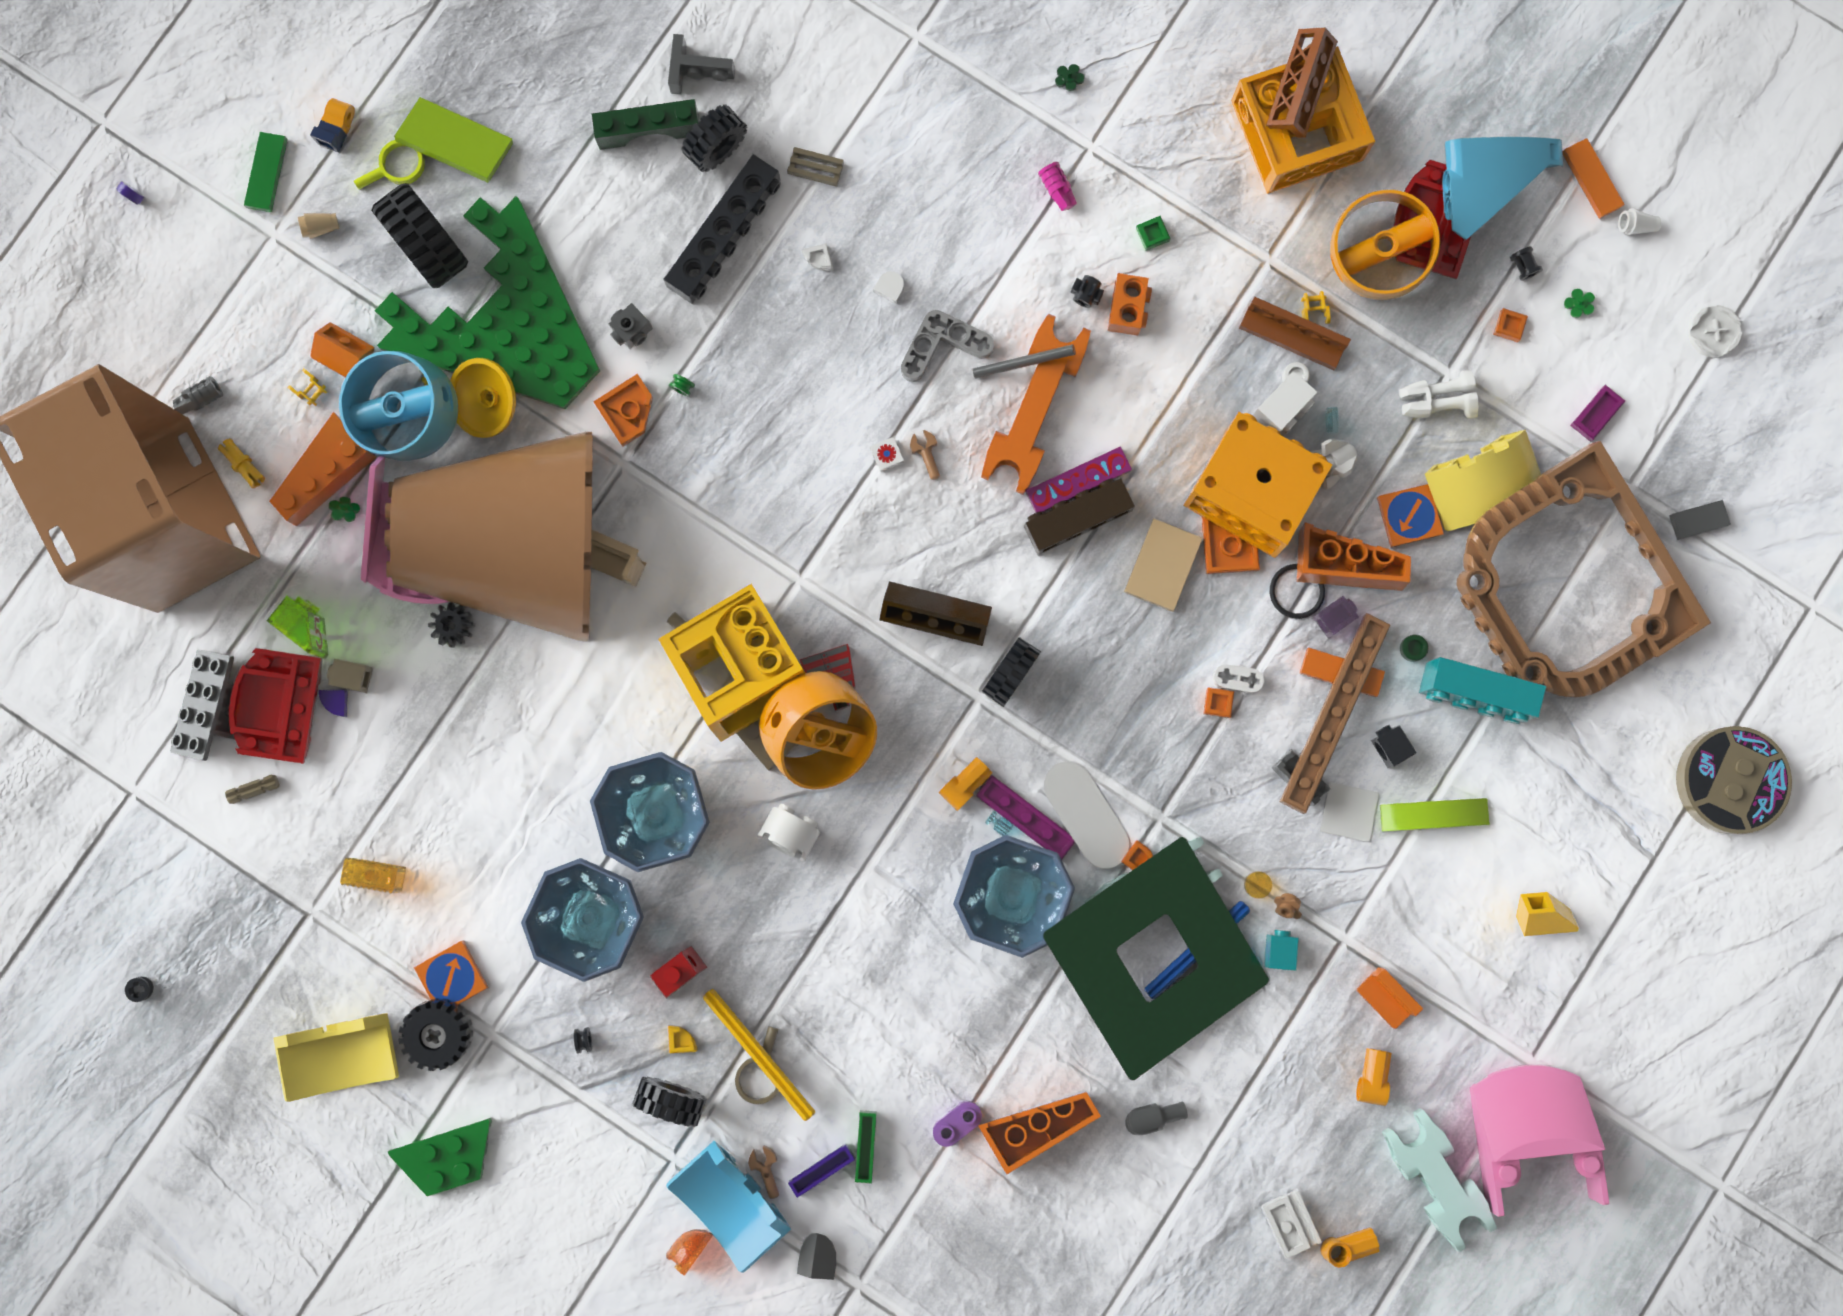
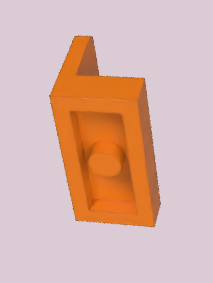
M329 322L314 333L310 356L312 359L346 378L355 364L366 356L373 354L375 347Z
M1378 967L1357 988V992L1394 1029L1409 1015L1417 1016L1423 1010L1415 999L1384 968Z

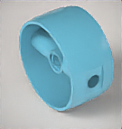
M381 351L366 356L349 371L340 391L339 412L347 434L357 445L377 456L399 461H410L432 455L448 441L457 422L458 400L450 379L430 361L406 352ZM414 363L424 374L428 385L402 392L390 391L383 397L369 400L378 380L387 371L401 364ZM401 401V408L397 411V405ZM429 416L424 429L418 437L408 445L397 450H387L379 443L372 432L374 429Z

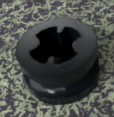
M144 976L129 980L125 986L126 997L132 1002L148 999L154 990L153 982ZM139 982V986H144L145 989L144 992L140 993V996H138L139 992H134V987L138 986Z
M589 1027L584 1028L583 1031L574 1029V1046L577 1054L582 1053V1050L592 1051V1036Z

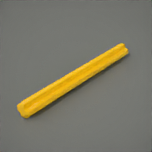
M709 990L703 996V1000L804 1121L814 1116L816 1113L814 1108L716 990Z

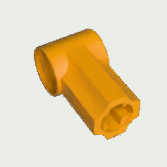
M976 757L938 793L958 811L974 795L973 792L993 772Z
M1366 1049L1363 1075L1359 1078L1356 1089L1357 1101L1381 1106L1387 1105L1390 1095L1388 1074L1392 1053L1377 1049Z
M1369 1227L1338 1238L1329 1237L1322 1242L1320 1250L1325 1260L1333 1266L1341 1268L1347 1266L1351 1261L1380 1252V1246L1373 1229ZM1340 1246L1341 1254L1337 1258H1332L1331 1252L1333 1248Z

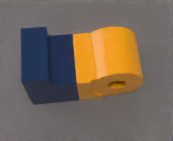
M331 98L326 104L318 127L314 126L310 133L313 140L318 145L339 153L354 118V106Z

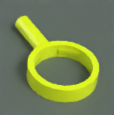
M395 140L390 141L382 148L379 154V168L353 181L358 190L383 177L398 185L413 183L424 171L425 159L423 153L416 151L418 154V165L413 173L406 177H394L386 171V158L393 149L405 145Z

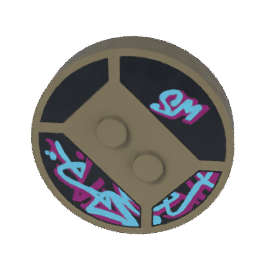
M1730 726L1707 731L1695 738L1686 747L1677 766L1676 786L1684 808L1699 824L1723 834H1747L1766 828L1783 813L1791 796L1792 774L1785 754L1771 738L1752 728Z

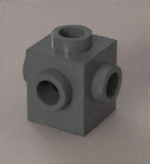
M633 303L624 310L620 309L615 312L611 317V322L608 323L613 331L610 334L611 337L620 346L625 344L629 349L634 345L636 347L641 345L646 340L647 334L653 329L649 320Z

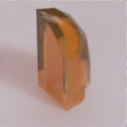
M692 1229L684 1232L667 1251L666 1258L677 1263L674 1268L685 1276L711 1240L713 1234L704 1229Z

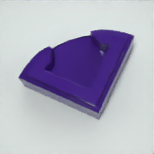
M318 690L320 701L327 711L337 716L347 717V690Z

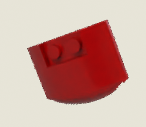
M1429 160L1424 164L1426 166L1413 176L1404 192L1421 200L1432 212L1440 232V250L1431 272L1457 279L1471 236L1465 240L1452 231L1451 220L1445 218L1442 179L1447 167L1446 164ZM1398 204L1393 227L1418 215L1410 208ZM1428 241L1395 256L1396 261L1425 270L1430 257L1431 243Z
M255 648L251 652L255 654L239 670L230 698L229 725L230 732L234 734L239 747L235 748L237 754L304 764L311 742L310 734L318 686L321 683L322 658Z

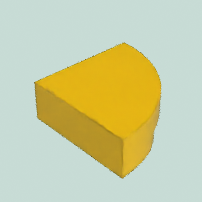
M675 1025L668 1026L670 1054L698 1051L694 1037L686 1029Z

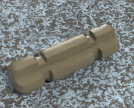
M271 774L263 777V780L257 779L240 785L238 788L234 787L226 790L225 796L229 804L241 802L242 799L246 800L266 793V790H275L279 788L280 784L277 776Z

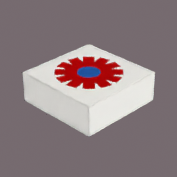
M894 437L870 446L871 453L880 472L904 463Z

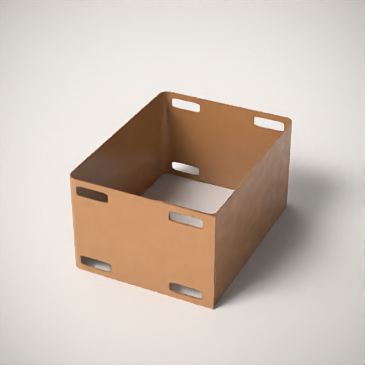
M101 364L95 365L0 416V431L15 438L23 455L22 460L13 463L0 440V459L59 574L68 584L160 613L261 558L189 418ZM185 432L189 435L201 458L202 463L195 467L190 463L178 439V436ZM235 523L249 549V553L233 545L225 528L227 525ZM56 526H59L76 559L75 562L68 566L61 559L49 534V530Z

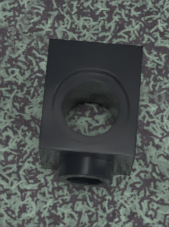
M1387 725L1375 732L1378 737L1371 740L1387 768L1395 767L1417 753L1400 725L1393 728Z

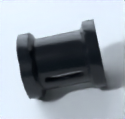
M1532 246L1521 249L1510 257V260L1515 262L1521 274L1519 276L1521 281L1532 278L1543 271L1542 266L1537 265L1532 254Z

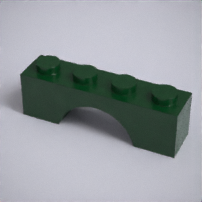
M695 99L591 113L594 137L600 150L625 147L629 141L645 135L661 134L675 139L687 138L686 135L689 131L693 130V125L700 122Z

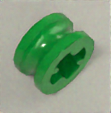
M674 374V382H670L668 386L677 393L689 397L691 394L689 390L694 388L695 384L681 375Z

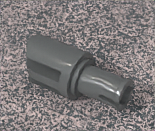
M1183 1101L1160 1107L1156 1103L1138 1107L1127 1115L1125 1126L1133 1135H1146L1163 1130L1166 1123L1187 1119V1109Z

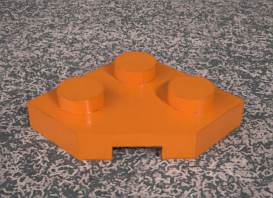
M638 373L593 401L622 447L645 433L653 397Z

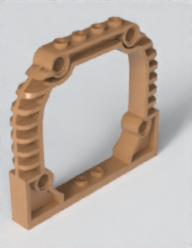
M1601 441L1588 444L1539 475L1533 482L1490 508L1476 521L1467 537L1465 554L1463 555L1465 571L1458 575L1456 584L1462 595L1460 597L1462 604L1466 609L1472 611L1476 618L1474 620L1475 625L1482 633L1485 632L1490 641L1488 645L1495 655H1499L1504 663L1502 668L1506 675L1546 686L1545 691L1564 697H1584L1597 693L1653 657L1661 656L1711 624ZM1565 485L1570 489L1569 498L1563 493ZM1584 496L1598 500L1611 498L1625 521L1627 532L1635 537L1639 544L1638 548L1641 555L1649 560L1663 584L1654 589L1653 600L1648 614L1639 615L1633 620L1631 624L1632 634L1588 664L1569 672H1561L1557 670L1547 655L1529 650L1496 596L1499 588V576L1491 559L1498 542L1512 528L1550 504L1554 503L1558 506L1571 505L1580 502ZM1472 576H1475L1478 580V585L1475 589L1470 585ZM1649 621L1653 626L1650 634L1646 629ZM1529 666L1533 669V676L1530 680L1526 676V670Z

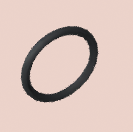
M1290 564L1281 568L1272 578L1270 598L1274 607L1286 617L1293 619L1306 618L1317 612L1323 604L1325 586L1324 584H1318L1320 589L1319 599L1311 610L1304 613H1292L1285 610L1276 599L1275 586L1283 573L1297 569V564Z

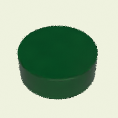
M1410 635L1402 640L1400 653L1407 661H1419L1427 655L1428 643L1420 635Z

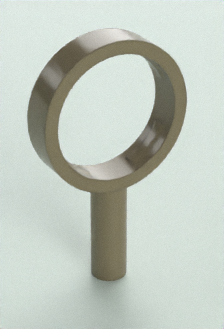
M768 1026L762 1047L771 1057L779 1029ZM749 1058L741 1064L736 1072V1090L749 1103H767L779 1092L777 1088L767 1097L756 1099L748 1096L741 1087L740 1075L742 1070L747 1065L755 1062L752 1058Z

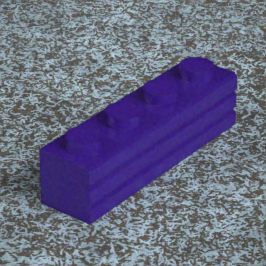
M845 1143L789 1180L788 1185L798 1198L854 1161L855 1156L847 1143Z

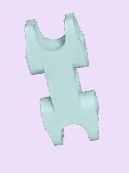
M1419 1108L1413 1112L1420 1128V1134L1414 1142L1403 1144L1398 1135L1392 1129L1390 1130V1128L1385 1129L1382 1133L1387 1142L1390 1155L1405 1179L1410 1181L1419 1175L1434 1199L1433 1202L1424 1207L1432 1224L1443 1234L1455 1250L1461 1252L1466 1247L1460 1236L1459 1226L1466 1217L1476 1216L1480 1224L1486 1230H1489L1490 1233L1497 1229V1226L1490 1212L1487 1200L1474 1181L1469 1178L1460 1184L1444 1159L1455 1152L1453 1146L1443 1130L1431 1120L1424 1110Z

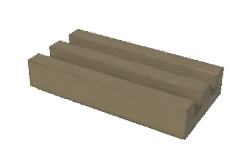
M797 147L793 148V155L790 158L787 174L835 187L838 186L844 165L843 159ZM798 157H802V158H805V159H809V160H813V161L825 163V164H828V165L836 166L837 168L830 167V166H826V165L819 164V163H815V162H811V161H807V160H803V159H800V158H798ZM800 165L803 167L811 168L813 170L834 174L835 176L833 178L813 173L810 171L795 168V166Z

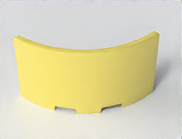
M1526 429L1500 436L1495 441L1480 448L1481 454L1473 458L1466 454L1459 458L1436 464L1425 473L1440 519L1446 531L1475 524L1490 508L1533 482L1541 475Z
M388 1013L326 1025L327 1031L320 1027L273 1038L286 1102L399 1077Z

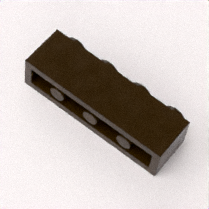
M1110 478L1100 483V488L1090 492L1089 489H1086L1076 494V499L1069 503L1063 500L1051 506L1052 510L1045 514L1039 511L1030 515L1024 528L1037 555L1132 512L1135 505L1122 479L1114 481L1113 478Z
M889 581L879 621L983 646L992 607Z

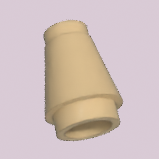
M304 213V216L298 217L303 238L310 237V239L339 229L336 213Z

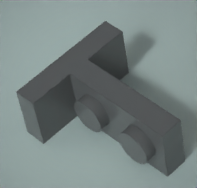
M673 34L668 86L671 94L682 93L683 75L693 79L712 77L717 81L735 78L733 59L686 55L687 45L684 35Z

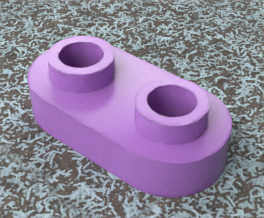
M963 1101L934 1124L933 1137L935 1141L941 1146L948 1147L962 1139L980 1124L982 1119L980 1107L972 1101ZM966 1111L972 1112V1120L966 1121L963 1118V1114ZM944 1128H949L952 1134L946 1138L942 1136L941 1131Z

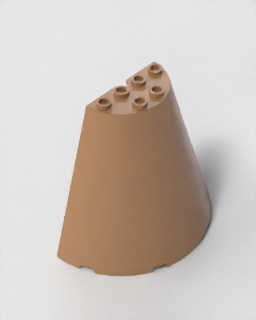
M585 431L394 479V482L389 481L388 495L391 498V503H386L385 518L388 519L390 530H385L384 542L385 546H387V551H390V561L386 563V577H392L393 585L578 641L588 642L592 538V432Z

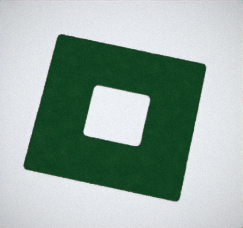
M1180 837L1043 933L1045 942L1130 1080H1136L1260 990L1269 981L1261 964L1184 837ZM1163 915H1168L1195 958L1198 967L1153 1001L1148 1002L1119 957L1117 949Z

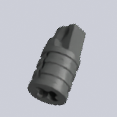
M208 376L206 379L182 391L181 395L173 400V408L181 414L192 410H199L205 405L210 404V402L217 400V398L223 397L222 389L212 376Z

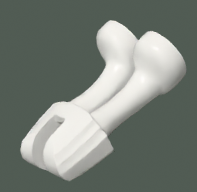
M1463 370L1458 378L1444 383L1428 385L1423 380L1399 389L1401 400H1419L1418 402L1404 404L1402 406L1403 416L1429 418L1432 412L1461 409L1467 418H1477L1478 395L1476 392H1473L1476 387L1473 372L1471 370ZM1460 391L1467 393L1456 397L1431 399L1432 396Z

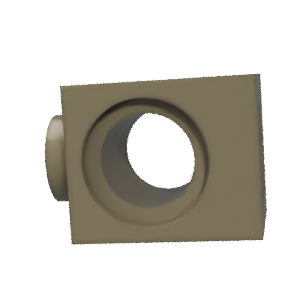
M334 659L333 664L329 666L327 671L328 685L367 694L373 668Z

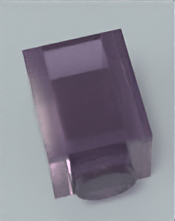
M1341 596L1312 618L1326 637L1330 638L1359 618L1356 613L1358 609L1353 601Z

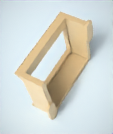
M592 530L591 568L636 587L647 564L638 556L639 550Z

